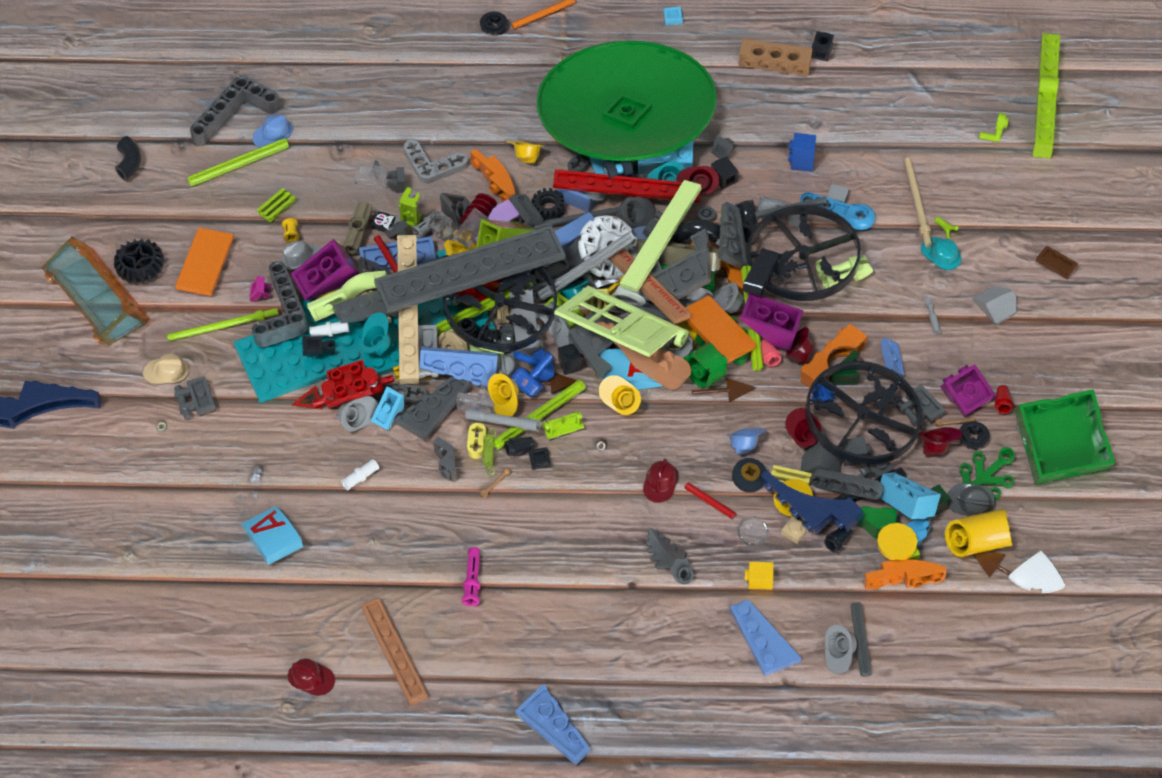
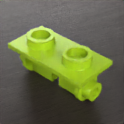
M576 411L542 423L548 440L583 429L584 425L581 420V412Z

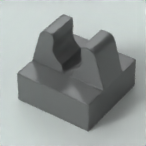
M721 136L715 138L711 153L720 159L726 156L729 159L734 141L730 138L723 139Z
M397 167L395 171L387 172L386 179H392L387 181V187L395 189L396 193H403L405 184L404 167Z
M401 220L384 232L387 237L394 236L397 240V235H407L405 228L408 227V224L405 220Z

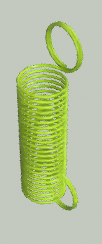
M484 435L483 465L485 462H490L492 466L489 464L484 466L493 467L494 436L486 437Z

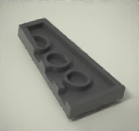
M725 202L721 205L719 259L742 269L743 266H749L740 209L729 202Z
M454 376L450 377L439 385L432 394L424 396L417 405L409 407L402 416L398 415L394 418V423L426 441L470 389V383L464 379L458 380L453 378Z

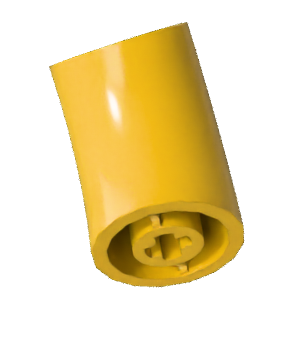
M1006 509L950 521L945 529V541L951 553L958 557H964L1013 546Z

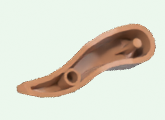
M596 323L607 329H611L615 326L613 323ZM613 341L633 366L671 390L680 388L691 374L689 363L670 351L658 349L648 357Z

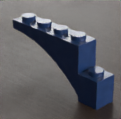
M25 381L19 399L0 397V427L15 429L18 424L32 417L59 409L76 407L100 409L102 403L100 394L92 389L84 390L73 386L64 387L38 381Z
M767 470L761 474L763 480L761 484L768 492L772 490L776 494V500L781 505L786 504L790 508L788 510L795 519L799 517L803 521L801 524L808 532L812 530L817 535L832 520L838 529L841 530L843 528L848 532L865 517L863 510L850 497L846 500L811 496L785 485Z

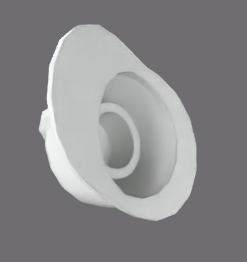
M620 285L612 295L633 305L643 306L646 303V300L640 296V290L636 293L620 288Z

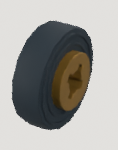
M744 458L735 464L732 471V480L735 486L742 491H758L763 487L761 484L763 482L761 474L766 471V468L757 459Z

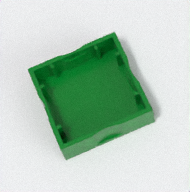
M1094 389L1068 394L1057 399H1043L1019 404L1015 409V416L1035 485L1108 470L1115 464L1108 436L1102 426L1101 412Z

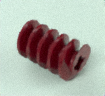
M485 193L477 194L461 217L462 226L468 232L478 234L481 219L489 217L493 208L497 206L496 200Z

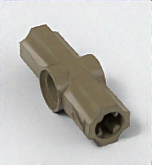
M367 202L358 203L353 217L349 220V229L343 244L349 255L359 252L362 240L367 235L366 229L373 211V207Z

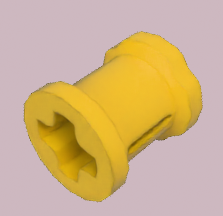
M293 218L283 220L281 223L284 229L283 240L287 243L298 241V221Z

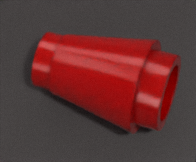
M1000 385L997 388L994 407L997 412L1007 414L1012 410L1014 403L1008 386Z

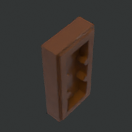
M1046 246L1036 258L1038 263L1066 279L1078 267V263L1049 246Z

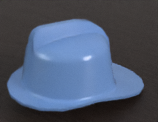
M283 114L270 115L265 119L264 124L254 132L253 142L260 148L280 139L288 138L293 132V126L286 120Z
M762 427L744 428L726 436H730L731 447L736 450L738 455L747 454L750 450L756 448L758 436L765 433L766 429Z

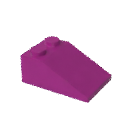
M334 239L291 273L306 301L340 288L349 279L360 274L345 247Z
M749 294L740 320L770 344L790 351L804 310L765 297Z

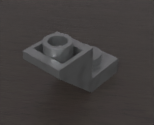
M437 437L433 441L435 454L441 458L438 462L439 472L445 479L455 482L457 475L453 446Z

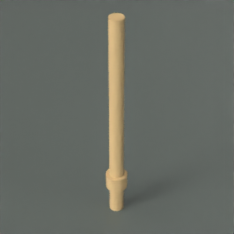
M907 157L904 159L919 219L920 235L923 237L925 247H931V229L927 225L911 158Z

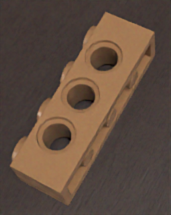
M743 38L739 53V66L809 76L813 48Z

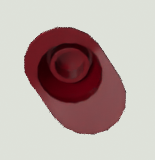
M709 166L686 168L679 172L676 177V182L686 180L701 184L700 196L713 193L719 185L717 172Z
M804 327L796 332L790 351L786 350L785 358L789 357L797 363L809 362L811 353L814 350V345L808 337L809 328Z
M797 408L791 411L785 421V428L788 434L800 447H811L817 440L807 425L805 408ZM811 413L815 425L817 426V428L819 429V431L823 434L822 427H821L820 423H819L818 420L815 418V416Z
M941 427L920 432L918 437L922 440L924 455L932 456L945 453L950 442L962 437V432L953 427Z
M664 458L663 461H657L652 464L645 478L643 486L644 495L654 503L667 501L673 495L676 487L678 471L672 464L667 462V459Z
M304 658L296 663L294 662L288 672V681L291 686L311 695H325L333 689L335 684V677L332 671L311 659Z

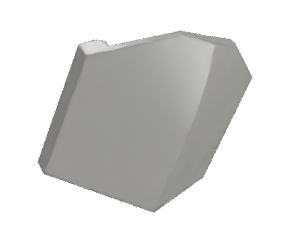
M993 286L973 297V301L994 325L1016 314V295L1010 288Z

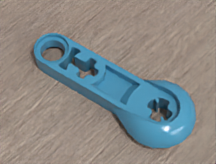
M805 192L801 195L800 202H803L805 199L812 200L824 196ZM827 198V204L818 206L823 208L827 205L826 209L842 216L857 230L868 229L875 223V212L866 204L850 205Z

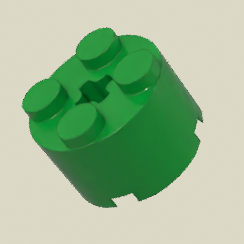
M710 342L697 348L684 358L691 367L689 378L700 388L704 386L708 388L726 375L728 360Z

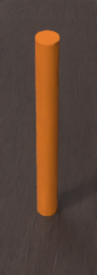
M575 0L561 1L511 23L513 29L521 27L575 3Z

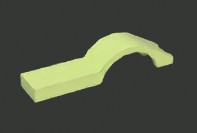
M386 271L358 274L349 279L341 289L308 303V309L315 322L334 314L332 310L334 304L355 298L367 289L376 288L374 279L387 275Z

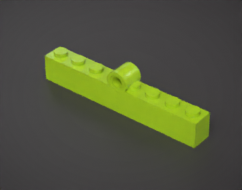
M1042 33L1032 157L1051 159L1053 150L1056 97L1059 83L1060 35Z

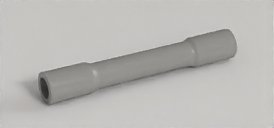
M469 408L465 414L466 420L519 427L537 432L541 426L540 420L488 413Z

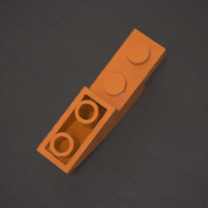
M477 149L470 152L471 165L474 169H478L483 173V176L489 180V189L494 195L499 196L502 202L507 199L509 200L511 195H515L513 182L507 170L494 155L487 159Z
M921 560L886 561L881 563V570L865 573L863 584L865 590H875L890 584L898 585L901 582L905 583L906 588H918L924 584H936L945 580L947 569L946 566Z

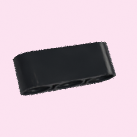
M762 248L744 281L742 291L762 297L778 267L781 254Z

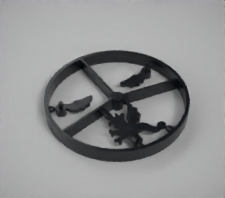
M795 205L779 209L762 219L750 236L748 260L751 267L754 264L752 258L758 256L757 252H751L754 240L772 222L778 225L796 247L794 250L785 251L781 254L780 262L773 276L778 275L777 282H783L781 276H785L786 279L791 278V274L786 272H791L792 270L793 273H796V268H807L814 292L790 291L769 282L766 289L785 299L814 301L832 296L844 289L852 281L859 268L861 248L856 231L842 216L826 208L812 205ZM799 214L801 221L799 224L800 232L813 239V234L810 226L807 224L808 214L830 219L843 227L848 234L808 247L800 244L780 218ZM853 240L857 249V259L850 273L844 279H840V272L838 270L833 271L832 266L823 256L820 262L821 271L826 275L832 276L834 282L838 281L839 283L818 291L808 261L809 255ZM795 252H799V258L804 260L805 263L797 264V261L794 262L790 258Z
M543 266L534 268L543 276L551 289L554 302L553 309L519 301L520 294L526 293V291H522L524 286H527L529 291H531L533 286L529 282L536 284L535 277L528 278L531 270L503 279L499 283V288L496 292H492L482 285L472 287L495 301V306L477 339L464 332L455 323L448 311L446 301L451 300L453 305H458L462 302L481 309L482 306L479 303V299L468 294L461 297L457 294L452 295V297L449 295L443 296L444 314L452 330L472 346L497 352L519 350L539 340L552 325L555 318L554 312L557 307L555 284ZM510 288L509 292H512V295H516L514 299L505 298V295L501 292ZM507 305L550 315L546 324L539 331L535 330L534 325H528L526 317L513 314L506 316L507 320L514 322L518 326H523L526 329V333L532 335L524 340L506 344L490 343L481 340L498 307Z
M848 361L829 367L814 380L805 402V417L812 435L827 451L849 462L875 465L897 459L910 449L921 427L922 409L913 388L896 372L872 362ZM846 370L868 371L867 380L875 382V391L865 395L862 403H857L830 382L827 377ZM873 374L882 375L893 381L894 384L885 389L881 386L880 380L874 377ZM819 383L857 412V419L838 446L831 443L819 431L811 415L810 405L814 404V409L816 410L824 408L830 413L844 418L842 408L837 403L832 401L823 403L822 399L814 402L813 399H810L811 393ZM897 385L907 394L914 406L917 418L916 429L883 416L885 410H890V407H887L889 403H892L893 407L896 408L898 403L894 400L902 402L901 395H894L898 389ZM875 402L874 406H877L876 409H880L878 414L870 411L866 404ZM867 418L913 436L906 445L898 449L895 448V441H890L888 433H885L884 430H879L878 428L868 429L867 432L875 436L879 441H883L886 444L887 451L891 453L879 456H865L841 449L859 421Z

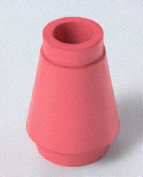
M762 340L761 349L764 363L769 367L777 366L781 362V353L767 340Z

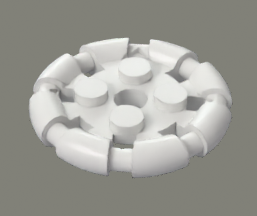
M609 215L597 216L593 221L589 220L580 232L581 240L578 241V249L581 259L587 260L591 257L590 254L593 256L607 247V243H613L626 233L632 236L633 242L624 248L636 258L637 236L633 235L632 228L619 218L614 219L613 216ZM588 238L593 239L592 243L588 242ZM609 259L604 260L590 270L594 275L598 277L603 276L606 280L620 279L624 276ZM605 265L609 266L608 270L604 269Z

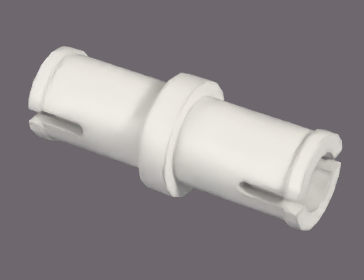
M326 322L325 325L310 327V334L315 337H333V334L349 332L348 323Z
M371 459L362 467L355 468L352 474L341 480L343 487L348 491L359 482H364L366 477L379 469L377 462Z

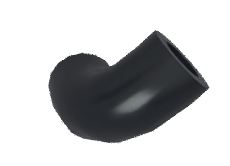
M129 136L123 137L117 144V150L122 153L123 160L115 167V170L124 181H127L134 175L141 163L140 148Z
M753 200L735 204L740 209L745 242H749L750 236L757 226Z
M687 220L680 223L673 234V238L682 244L691 239L690 236L706 229L709 241L715 243L720 238V225L708 220Z

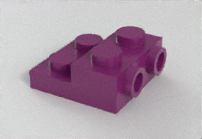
M975 364L971 367L965 365L958 370L959 374L956 376L949 375L942 380L944 384L940 386L949 401H954L963 416L996 397Z

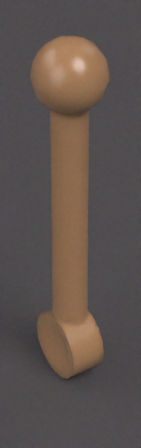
M974 417L947 421L937 419L935 425L936 427H942L946 424L976 421Z
M504 468L503 473L487 489L481 490V497H488V492L505 475L510 474V469Z

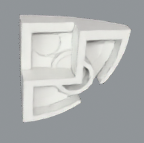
M1042 551L1024 562L1008 577L1013 583L1028 591L1033 588L1042 589L1041 593H1051L1065 587L1058 571Z

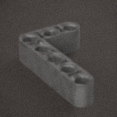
M237 76L190 127L193 144L196 146L207 144L244 102L266 113H276L280 108L277 92L246 76Z
M282 261L272 262L269 265V272L284 314L255 323L252 326L255 344L259 347H266L295 338L308 331L304 311L287 268Z

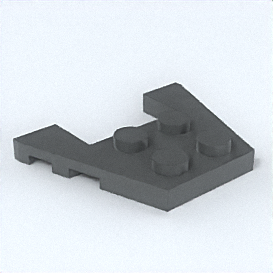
M706 229L690 236L696 252L662 269L659 260H657L650 272L677 300L711 282L709 235Z
M592 311L585 319L589 320L597 313ZM603 315L594 321V323L618 324V322ZM578 324L569 331L568 337L579 353L584 355L587 360L586 363L590 368H593L595 376L600 380L611 370V365L599 355L614 342Z

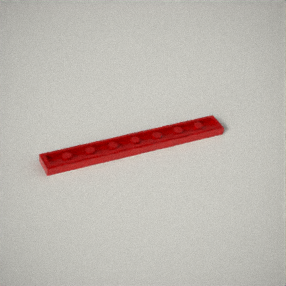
M555 169L553 188L672 200L683 182L615 176L611 177L613 179L611 180L607 174ZM700 192L694 200V203H699Z

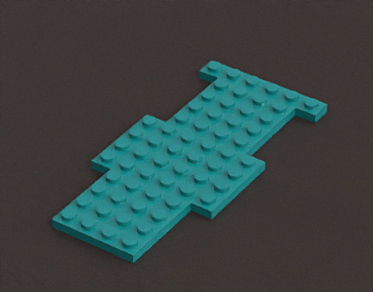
M445 249L436 252L437 258L447 255ZM443 297L418 304V325H435L446 319L443 310ZM318 298L300 301L308 326V331L305 334L266 347L257 346L253 335L236 340L233 344L259 403H263L328 379L327 370L362 359L366 368H373L380 376L393 372V367L399 365L398 317L390 315L391 322L388 325V333L391 337V344L384 351L383 356L365 353L361 349L363 328L367 318H365V321L348 322L349 332L333 334V337H322V341L335 340L334 347L336 349L334 354L322 352V356H303L302 338L303 336H311L310 327L325 325L326 322H340L335 313L315 322L307 304ZM451 300L446 301L451 316L471 307L464 306L462 302L458 305H453ZM487 311L471 318L476 323V335L489 317ZM491 321L488 326L489 329H496Z

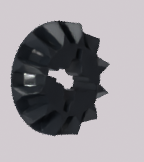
M488 12L480 19L481 30H484L486 34H501L502 30H506L508 25L506 16L500 12Z
M966 422L959 429L962 432L960 442L965 444L967 448L973 447L975 450L978 447L983 448L989 441V430L980 422ZM971 433L973 435L977 434V439L974 437L970 438Z

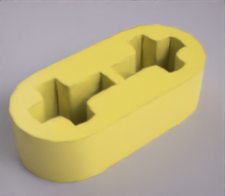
M482 423L472 424L468 431L467 451L468 455L474 459L483 456V439H485L484 435L486 436V427ZM476 430L480 431L479 437H475ZM475 444H478L477 451L473 450L475 448Z

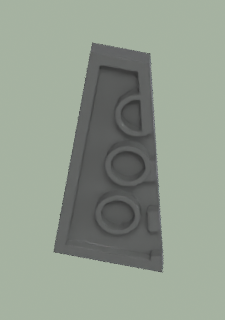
M377 290L334 304L332 308L340 323L365 321V318H369L377 312H381L386 316L398 317V310L387 314Z

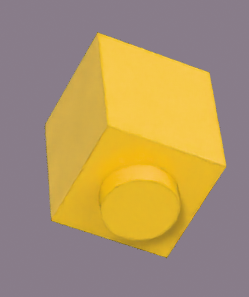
M749 561V569H745V581H748V589H773L774 562Z

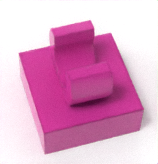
M257 276L250 285V301L257 302L260 297L262 299L270 297L271 294L265 291H268L271 285L265 283V277Z

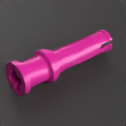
M477 547L468 549L466 580L463 582L464 596L461 600L466 606H476L480 601L478 590L481 585L478 581L481 550Z

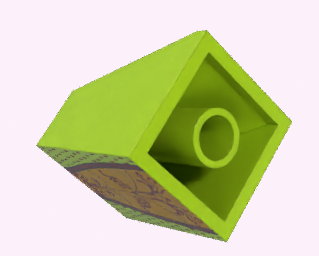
M481 219L476 248L535 229L519 222Z

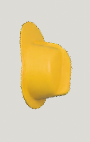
M505 140L508 143L514 144L516 158L523 163H535L539 157L541 146H545L518 140Z
M494 374L488 381V391L496 414L513 416L518 407V385L505 374Z
M609 376L601 382L599 395L603 402L622 415H630L639 408L641 404L640 392L628 381L619 376Z

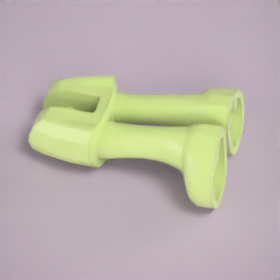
M866 255L860 256V264L853 278L854 281H860L873 273ZM857 256L849 257L848 261L832 266V270H838L840 273L848 271L840 274V279H844L855 265ZM822 259L816 261V270L819 280H822L823 288L826 289L839 283L838 281L834 282L832 276L826 275L821 271L820 262Z

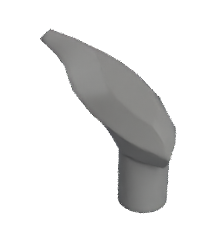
M590 274L583 276L584 280L591 279L587 284L595 289L619 282V279L593 280Z

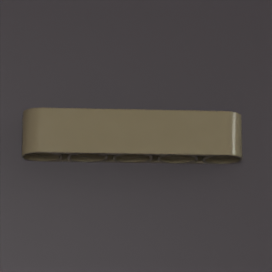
M647 239L636 240V256ZM668 242L658 260L660 264L672 265L696 252V248L694 245ZM709 248L710 271H718L721 267L719 249Z

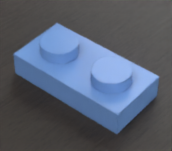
M884 338L880 342L885 367L903 377L905 373L899 344Z

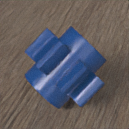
M818 384L814 388L813 396H811L814 402L818 399H822L823 403L834 402L833 399H835L834 394L822 384Z

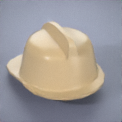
M165 354L159 359L149 362L144 367L143 376L147 382L152 384L177 383L188 376L189 368L186 362L175 354Z

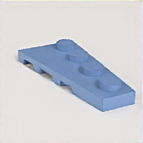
M432 236L416 239L417 266L436 259ZM397 242L386 243L385 245L397 263ZM377 245L359 248L360 257L374 261L380 267L391 269Z
M421 347L420 368L443 375L448 374L458 380L464 379L472 382L474 385L488 387L490 377L497 373L498 353Z
M749 600L730 606V612L764 676L801 662V657Z
M544 684L515 710V714L575 765L590 752L588 744L578 730L573 727L565 712L563 713L557 701L550 695Z

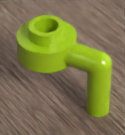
M999 112L995 134L980 132L979 139L999 142L1003 128H1007L1009 121L1006 113Z

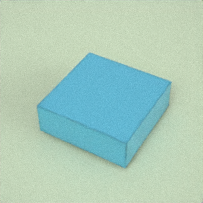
M681 7L663 8L665 25L683 24Z

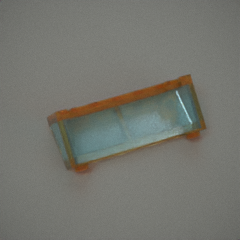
M73 236L41 267L46 273L44 276L53 283L55 281L59 284L94 328L93 337L99 343L104 342L110 346L144 326L150 320L94 249Z

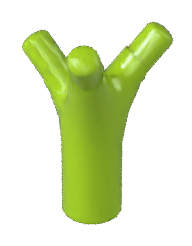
M939 216L934 221L944 229L946 239H950V230L958 231V226L949 224Z

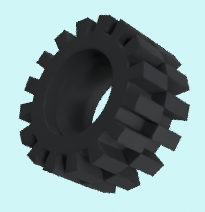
M543 188V192L538 190L537 194L533 195L531 202L544 220L559 218L564 214V197H562L561 192L558 194V190L555 189L553 192L552 188H549V191ZM544 203L555 204L552 208H544L541 205Z

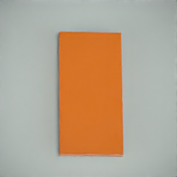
M198 227L175 285L176 290L212 296L234 240V234Z
M710 295L685 307L691 313L690 318L685 320L688 325L706 343H712L715 349L727 358L728 363L756 348L757 344Z

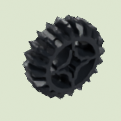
M134 238L133 242L127 241L126 245H121L120 249L116 250L114 268L122 280H126L128 283L133 281L135 285L141 282L144 285L146 280L151 282L152 277L157 278V273H161L162 267H164V256L161 248L157 247L155 242L151 243L149 239L144 242L142 238L140 241H137Z

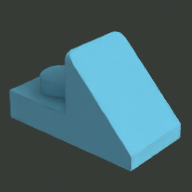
M386 387L371 421L386 430H390L397 413L404 412V395L390 387Z

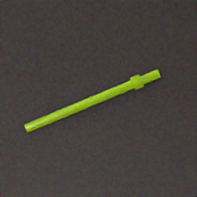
M277 308L266 311L257 310L253 314L169 333L167 338L168 341H173L256 320L260 322L264 321V318L277 316L279 313Z

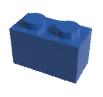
M794 133V140H790L788 162H791V170L813 172L816 135Z

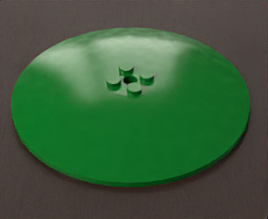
M645 41L608 42L575 52L560 61L548 72L537 94L539 119L545 130L557 142L577 153L611 161L649 159L675 151L690 143L704 131L716 109V88L707 70L698 61L675 48Z

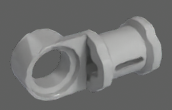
M440 211L433 212L428 217H424L420 224L411 227L412 232L417 238H424L430 231L443 229L447 224L446 216ZM436 218L443 219L441 223L433 222V220Z

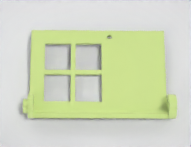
M591 286L583 288L582 291L554 312V314L648 357L675 335L674 345L681 348L685 344L689 333L688 330ZM595 296L610 304L600 310L587 303ZM583 306L597 314L588 320L572 312L578 307ZM617 306L631 314L622 320L607 313V311ZM603 315L618 322V324L611 329H607L594 323V321Z

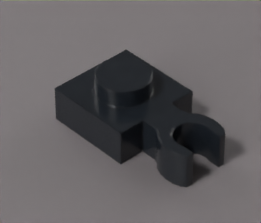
M303 336L302 338L303 356H322V352L328 354L335 353V340L322 341V337Z

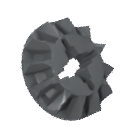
M504 323L499 327L497 344L512 343L514 327L509 323Z

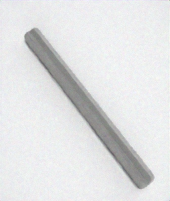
M626 233L555 280L556 292L632 243V236ZM549 285L537 293L542 301L552 296Z

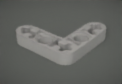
M408 140L404 144V153L422 183L428 184L463 171L468 167V158L464 153H455L430 163L418 141ZM417 159L424 160L422 164L415 163ZM443 165L448 167V169L444 171L439 170L438 168Z

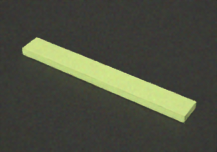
M686 180L683 181L621 280L620 288L638 293L701 191L700 184Z

